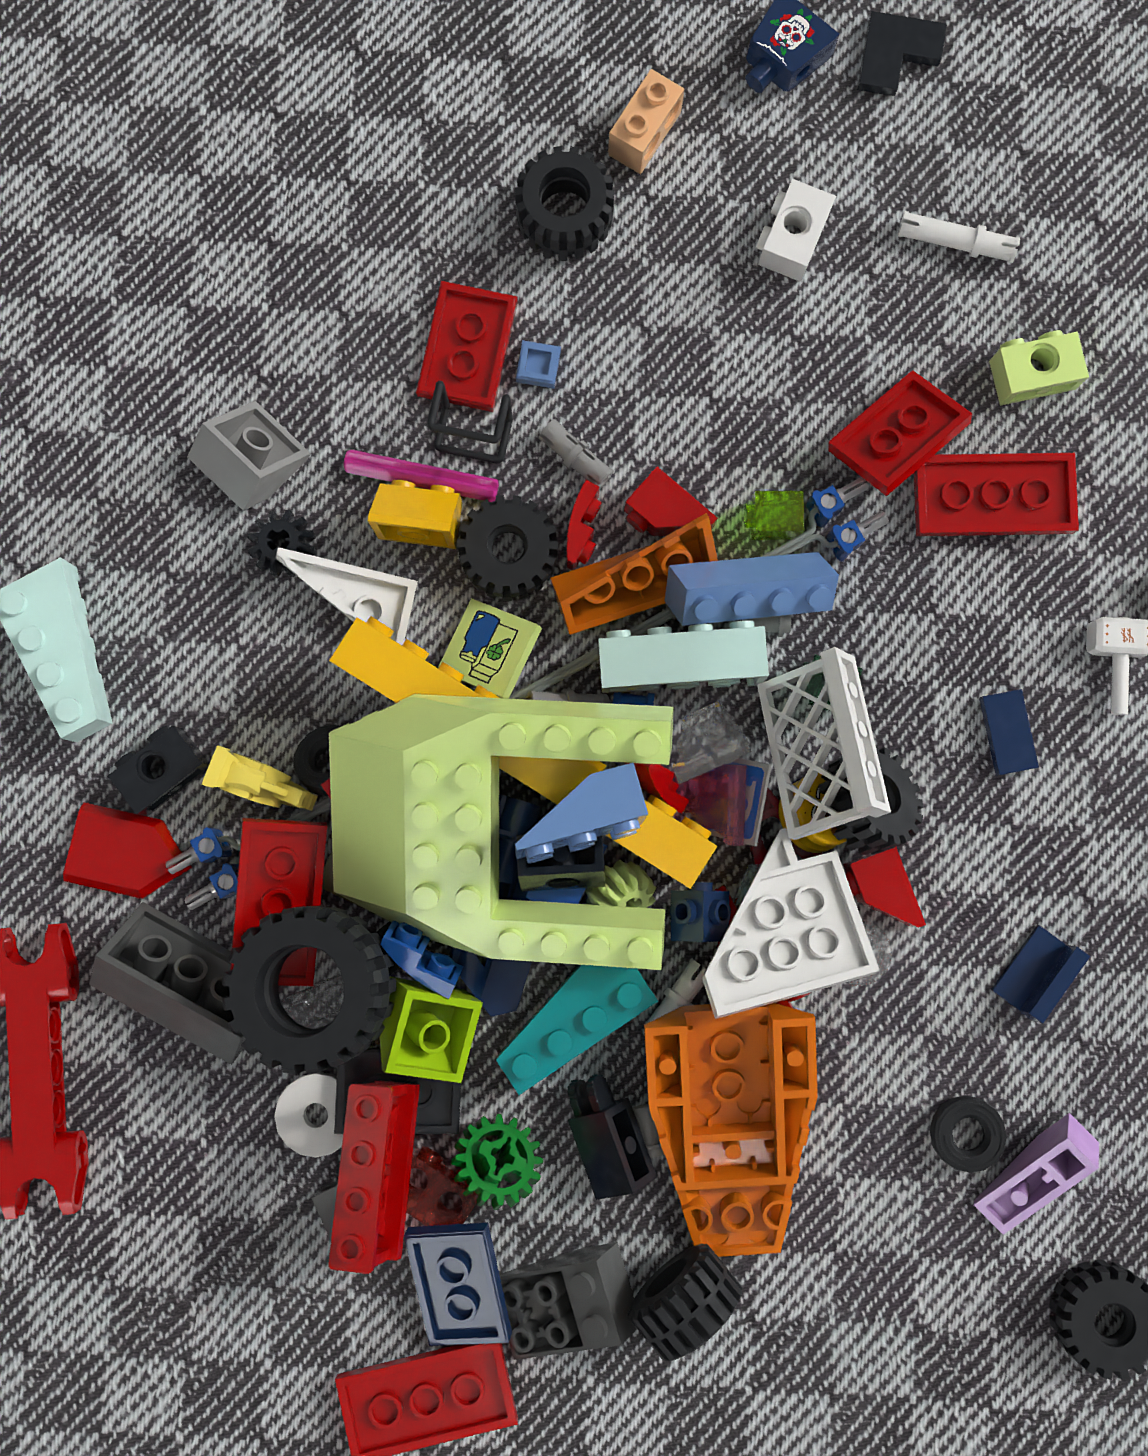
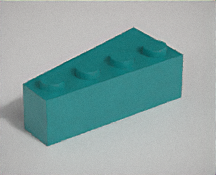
M578 965L498 1053L496 1061L518 1095H520L657 1003L658 1000L637 968Z

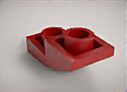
M585 480L577 496L570 517L567 533V568L570 570H575L579 562L586 565L597 545L592 542L594 529L584 524L586 520L592 523L601 508L602 502L598 500L600 487L588 480Z
M634 763L640 787L682 814L690 800L676 792L679 784L672 780L675 773L662 766V764Z

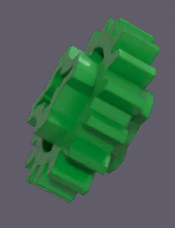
M497 1114L490 1124L488 1119L483 1116L476 1122V1127L470 1124L463 1131L465 1138H459L454 1145V1148L461 1152V1154L455 1155L451 1160V1165L461 1167V1171L454 1177L455 1182L466 1181L468 1186L465 1188L463 1195L466 1197L473 1192L478 1194L477 1205L480 1207L490 1199L493 1210H498L503 1206L505 1199L511 1208L519 1202V1196L524 1199L533 1192L529 1184L535 1185L541 1178V1175L533 1170L543 1164V1158L533 1154L540 1146L539 1141L529 1143L527 1137L531 1129L527 1127L521 1132L517 1130L518 1119L515 1117L508 1124H503L502 1115ZM487 1136H498L497 1140L493 1142L485 1139L482 1142L478 1141ZM501 1149L498 1156L501 1168L494 1174L497 1167L495 1166L496 1158L494 1155ZM503 1180L509 1183L512 1181L517 1182L510 1187L497 1188L498 1184Z

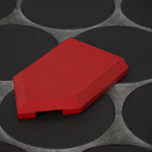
M83 802L75 823L63 871V879L69 883L144 899L157 891L158 888L192 869V866L189 865L174 874L168 871L173 866L166 868V862L182 852L172 838V833L164 820Z

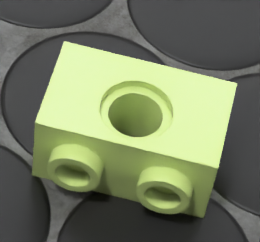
M1061 330L1051 331L1041 335L1038 340L1024 342L1023 338L1007 341L1000 345V349L989 361L1000 406L1076 390L1089 378L1078 331L1063 334ZM1031 359L1041 362L1044 371L1036 370L1031 364Z

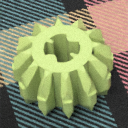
M620 859L612 868L604 866L605 887H593L585 890L588 896L585 904L647 908L656 901L653 896L656 887L647 873L632 861L624 863Z

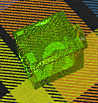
M755 491L750 504H745L744 527L751 528V540H792L804 532L803 491Z

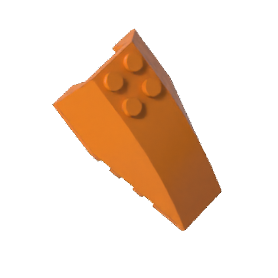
M771 1003L715 1019L710 1004L681 1006L645 1024L644 1035L648 1106L694 1246L699 1244L709 1245L718 1257L781 1253L792 1206L791 1196L794 1184H797L801 1154L803 1146H806L810 1131L808 1126L812 1110H815L818 1097L815 1016L808 1012Z

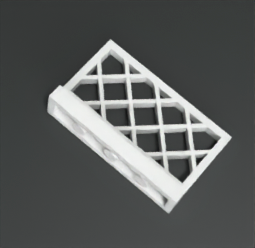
M836 647L821 652L822 659L757 685L788 837L793 840L866 816L876 818L891 813L855 657ZM823 672L825 685L818 698L805 692V689L813 675ZM787 687L793 690L783 711H780L774 706L772 692ZM802 696L815 702L804 724L791 717ZM824 708L832 711L834 719L827 736L813 729ZM788 721L801 728L791 749L783 746L781 739ZM810 734L823 740L813 762L799 755ZM832 746L841 751L843 759L836 775L821 768ZM796 760L810 767L799 788L791 784L789 773ZM818 773L832 780L822 801L807 794ZM843 786L850 790L854 808L839 813L830 806L840 787ZM804 799L818 806L810 823L800 826L796 812L801 807ZM827 812L831 814V816L825 817Z

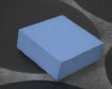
M522 340L516 382L554 389L561 347Z

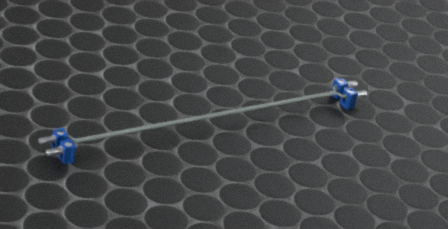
M862 477L837 490L832 485L821 492L818 490L813 491L808 499L806 507L810 512L808 516L810 529L761 557L788 555L806 544L818 540L823 546L831 548L837 560L844 561L862 545L866 535L888 524L889 520L886 517L864 529L886 515L881 511L861 523L856 524L854 520H851L842 526L834 525L827 534L826 539L820 534H813L816 530V524L821 528L825 527L830 519L839 515L845 507L844 503L847 500L868 489V483L863 484L866 480ZM667 608L631 628V636L644 635L647 633V629L659 627L675 618V615L670 608ZM599 647L512 694L509 699H527L526 694L529 690L542 692L600 659ZM328 796L316 803L312 811L305 809L287 820L309 821L331 809V799ZM206 827L203 829V834L190 840L192 847L166 862V868L173 866L168 871L174 874L194 862L211 863L220 857H230L232 850L229 844L236 850H240V844L236 843L232 837L224 836L221 830ZM223 864L221 871L209 877L211 882L207 886L185 898V904L194 901L187 905V907L193 910L213 898L220 897V899L236 895L238 864Z

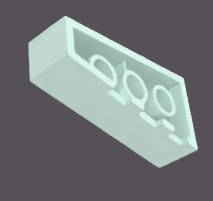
M736 621L729 623L730 629L713 630V624H696L688 626L689 632L672 633L671 627L647 629V635L631 636L630 630L606 632L607 638L598 639L602 693L653 691L659 689V685L667 684L668 689H690L700 686V682L708 681V686H713V688L730 687L740 683V679L747 678V686H757L763 683L769 676L765 626L754 627V621Z

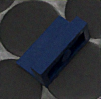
M1037 925L991 988V991L1029 1019L1043 1024L1091 956L1077 946L1066 945L1042 926Z

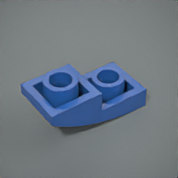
M393 920L381 941V946L407 974L435 993L449 999L463 966L455 963L445 954L432 953L426 950L430 938L422 935L423 932L405 922L398 923Z

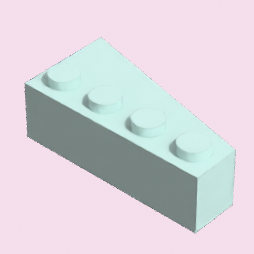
M60 557L0 589V621L60 738L79 742L113 723L102 675L98 672L94 654L96 649L86 620V615L88 614L85 601L81 598L78 585L80 579L77 567Z

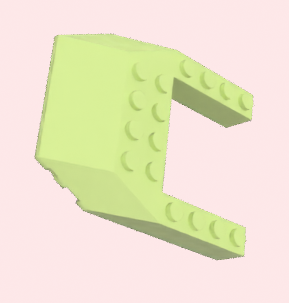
M413 694L380 711L377 710L356 722L348 723L332 730L329 733L334 892L390 922L393 920L398 923L405 922L423 932L422 935L429 937L430 940L490 959L661 970L664 951L665 909L499 899V756L669 765L672 751L673 707Z

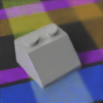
M253 401L202 423L187 458L245 511L270 498L303 465L311 453L259 403Z

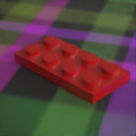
M1075 452L937 454L914 472L916 536L1074 534L1079 531Z
M242 818L232 950L235 947H242L244 942H242L241 936L249 928L260 926V919L269 914L280 913L283 909L293 907L321 906L328 827L326 822ZM305 947L291 953L282 966L278 985L314 986L317 948ZM233 963L230 964V971L233 970Z
M502 1343L454 1345L339 1373L335 1378L351 1456H392L518 1425V1414Z

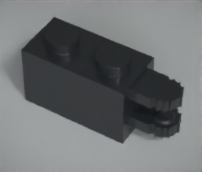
M592 1075L587 1082L578 1079L571 1080V1083L567 1086V1092L574 1116L568 1119V1123L595 1199L599 1200L634 1194L656 1179L657 1175L629 1097L614 1100L608 1082L603 1075Z

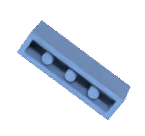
M819 552L669 565L665 602L682 626L831 611L839 574Z

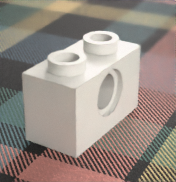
M795 179L791 180L786 193L779 190L770 213L776 216L772 228L764 226L756 246L757 249L762 250L758 265L801 282L836 196ZM795 225L801 230V233L792 234L785 229V226Z

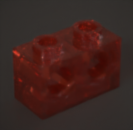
M413 1145L411 1169L417 1168L424 1171L427 1175L428 1183L421 1187H416L409 1183L406 1213L425 1226L463 1224L476 1205L478 1194L473 1192L465 1197L463 1192L468 1186L466 1181L455 1182L454 1177L461 1169H457L454 1172L442 1164V1156L427 1146H422L419 1149ZM446 1192H454L461 1197L463 1205L455 1210L447 1209L441 1202V1195Z

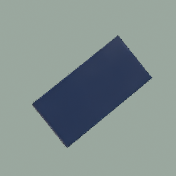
M1022 689L980 697L979 700L995 775L1039 768Z

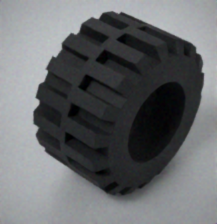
M562 146L553 147V153L549 155L546 150H543L537 154L538 161L535 162L530 159L525 164V173L520 172L517 178L518 188H515V203L520 233L524 240L529 238V245L534 251L541 247L543 249V256L551 259L553 254L559 255V261H567V255L574 254L576 260L583 258L584 250L588 249L592 253L598 249V240L604 242L608 236V228H611L614 207L611 175H606V167L601 161L594 164V155L588 151L583 156L579 154V148L570 146V152H562ZM561 192L576 194L587 204L582 211L568 217L554 215L543 206L550 196Z
M699 1244L671 1258L647 1280L635 1296L628 1312V1318L663 1361H673L698 1349L726 1323L742 1295V1285L709 1245Z

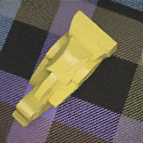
M220 745L216 746L201 784L211 788L219 787L241 798L277 808L284 804L312 811L318 797L290 781L291 776L260 761L232 753L230 749Z

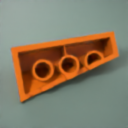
M705 513L651 545L551 577L559 610L569 634L571 635L665 604L669 565L718 561L709 516Z

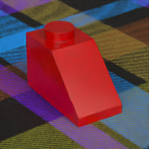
M658 466L625 501L624 512L628 514L625 517L628 523L640 533L648 531L653 537L667 536L705 513L709 516L711 530L718 519Z
M897 847L875 855L868 854L843 864L851 892L856 897L857 902L908 926L919 928L926 925Z

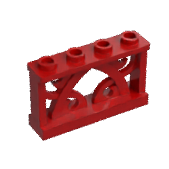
M378 1080L375 1083L351 1084L349 1086L328 1267L332 1270L369 1274L374 1271V1267L387 1260L398 1261L402 1258L420 1084Z

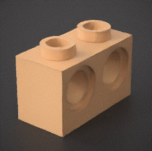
M650 69L609 132L608 155L641 175L681 113L684 88Z

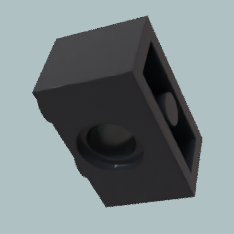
M174 725L169 728L163 726L154 731L147 738L148 745L137 753L131 751L122 756L114 764L117 769L107 776L137 815L149 816L208 769L209 761L184 729ZM162 757L166 765L165 772L162 776L155 779L150 771L151 764L155 759Z
M516 835L517 842H518L524 835ZM602 836L597 837V841H594V846L570 852L568 845L555 848L552 853L553 857L542 861L528 863L526 857L517 859L521 891L605 887Z

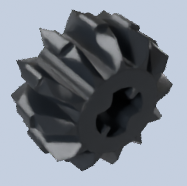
M270 510L268 514L270 522L265 524L263 520L258 518L255 524L260 529V532L248 533L247 538L255 543L254 546L248 549V554L252 558H258L256 567L261 571L270 568V574L274 578H278L281 575L283 568L289 577H294L295 574L275 558L278 548L275 543L281 538L289 543L286 549L315 555L316 549L308 543L312 542L316 535L313 530H305L308 522L304 517L294 520L292 511L285 510L280 519L274 510Z

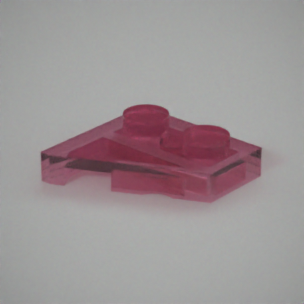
M674 763V782L679 784L676 792L690 800L683 812L691 813L695 821L704 828L714 829L724 837L723 842L727 845L744 846L747 766Z

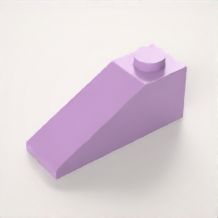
M1068 1113L1039 1134L974 1200V1206L1004 1235L1099 1169V1142Z

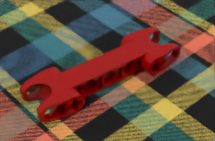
M67 923L48 924L43 952L35 963L27 962L20 956L12 928H0V1007H6L12 1136L0 1137V1206L5 1220L18 1219L19 1216L25 1214L29 1188L34 1178L46 1180L54 1187L58 1207L62 1215L75 1214L82 1207L85 1180L89 1166L87 1137L83 1130L67 1131L60 1002L75 1001L79 993V964Z

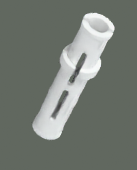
M904 211L900 223L901 228L898 231V237H907L967 251L969 256L977 258L980 254L1005 260L1009 263H1013L1018 251L1015 248L1020 244V237L986 231V226L983 225L973 228L909 213V211Z

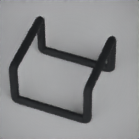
M441 380L437 381L427 420L428 428L436 432L435 449L442 453L495 464L501 463L505 458L513 422L510 396L508 394L502 396L494 435L446 426L450 404L444 382ZM441 401V414L439 418V423L436 424V417L439 409V404ZM448 434L492 444L500 441L498 454L495 456L442 445L443 436Z

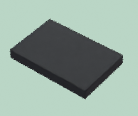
M368 1048L360 1055L337 1066L334 1134H343L349 1086L351 1084L375 1083L378 1080L420 1084L415 1134H459L461 1083L385 1073L382 1070L381 1048Z

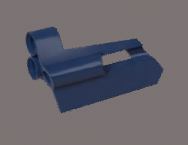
M499 794V899L532 901L526 898L528 891H521L515 844L517 843L516 835H525L541 820L539 817L542 807ZM451 947L449 957L455 963L463 966L460 977L473 995L483 1002L482 1006L490 1017L517 1011L532 961L486 958L485 965H483L476 954Z

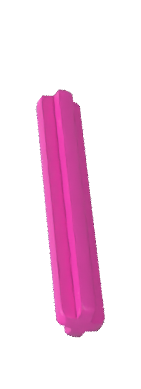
M348 450L344 458V470L355 475L390 482L392 480L409 481L414 483L415 487L429 490L432 485H444L453 488L454 493H460V496L483 501L487 499L488 502H494L498 494L499 483L494 478L356 450Z

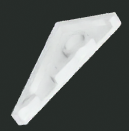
M277 548L275 558L351 621L354 622L356 617H358L362 621L367 622L369 617L372 616L394 631L391 639L403 645L418 581L288 549Z

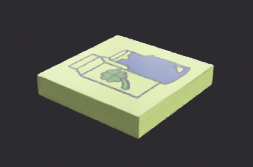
M471 598L439 666L443 661L464 675L461 682L473 687H477L479 684L499 698L509 699L542 628L536 623Z

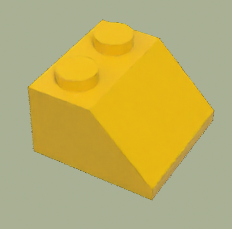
M392 480L391 485L380 483L369 511L368 523L380 540L456 549L463 503L460 493H454V489L448 486L432 485L430 490L415 488V484L409 481Z

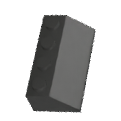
M142 902L96 954L89 985L231 1065L244 1049L241 1044L246 1039L242 1033L233 1035L228 1025L229 1022L234 1020L232 1010L224 1011L222 998L229 996V986H223L222 981L224 972L230 971L231 962L228 961V958L232 951Z

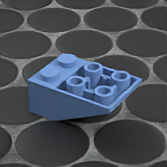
M634 763L596 772L586 777L515 844L517 859L526 857L528 863H534L553 857L552 853L555 848L568 845L570 852L594 846V841H597L599 836L610 834L612 840H617L636 834V830L640 829V825L648 816V811Z

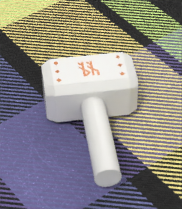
M1101 617L1087 625L1086 650L1092 655L1112 656L1111 715H1128L1129 657L1142 658L1148 655V620L1130 619L1128 617Z

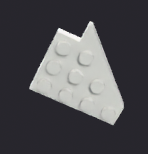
M780 829L702 977L715 1019L874 975L880 971L837 851L798 861L791 840L788 837L787 829Z

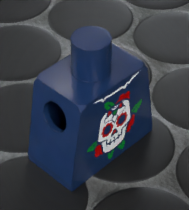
M774 0L750 40L746 59L753 68L745 76L747 84L758 93H762L771 82L783 91H791L833 56L840 33L798 0Z

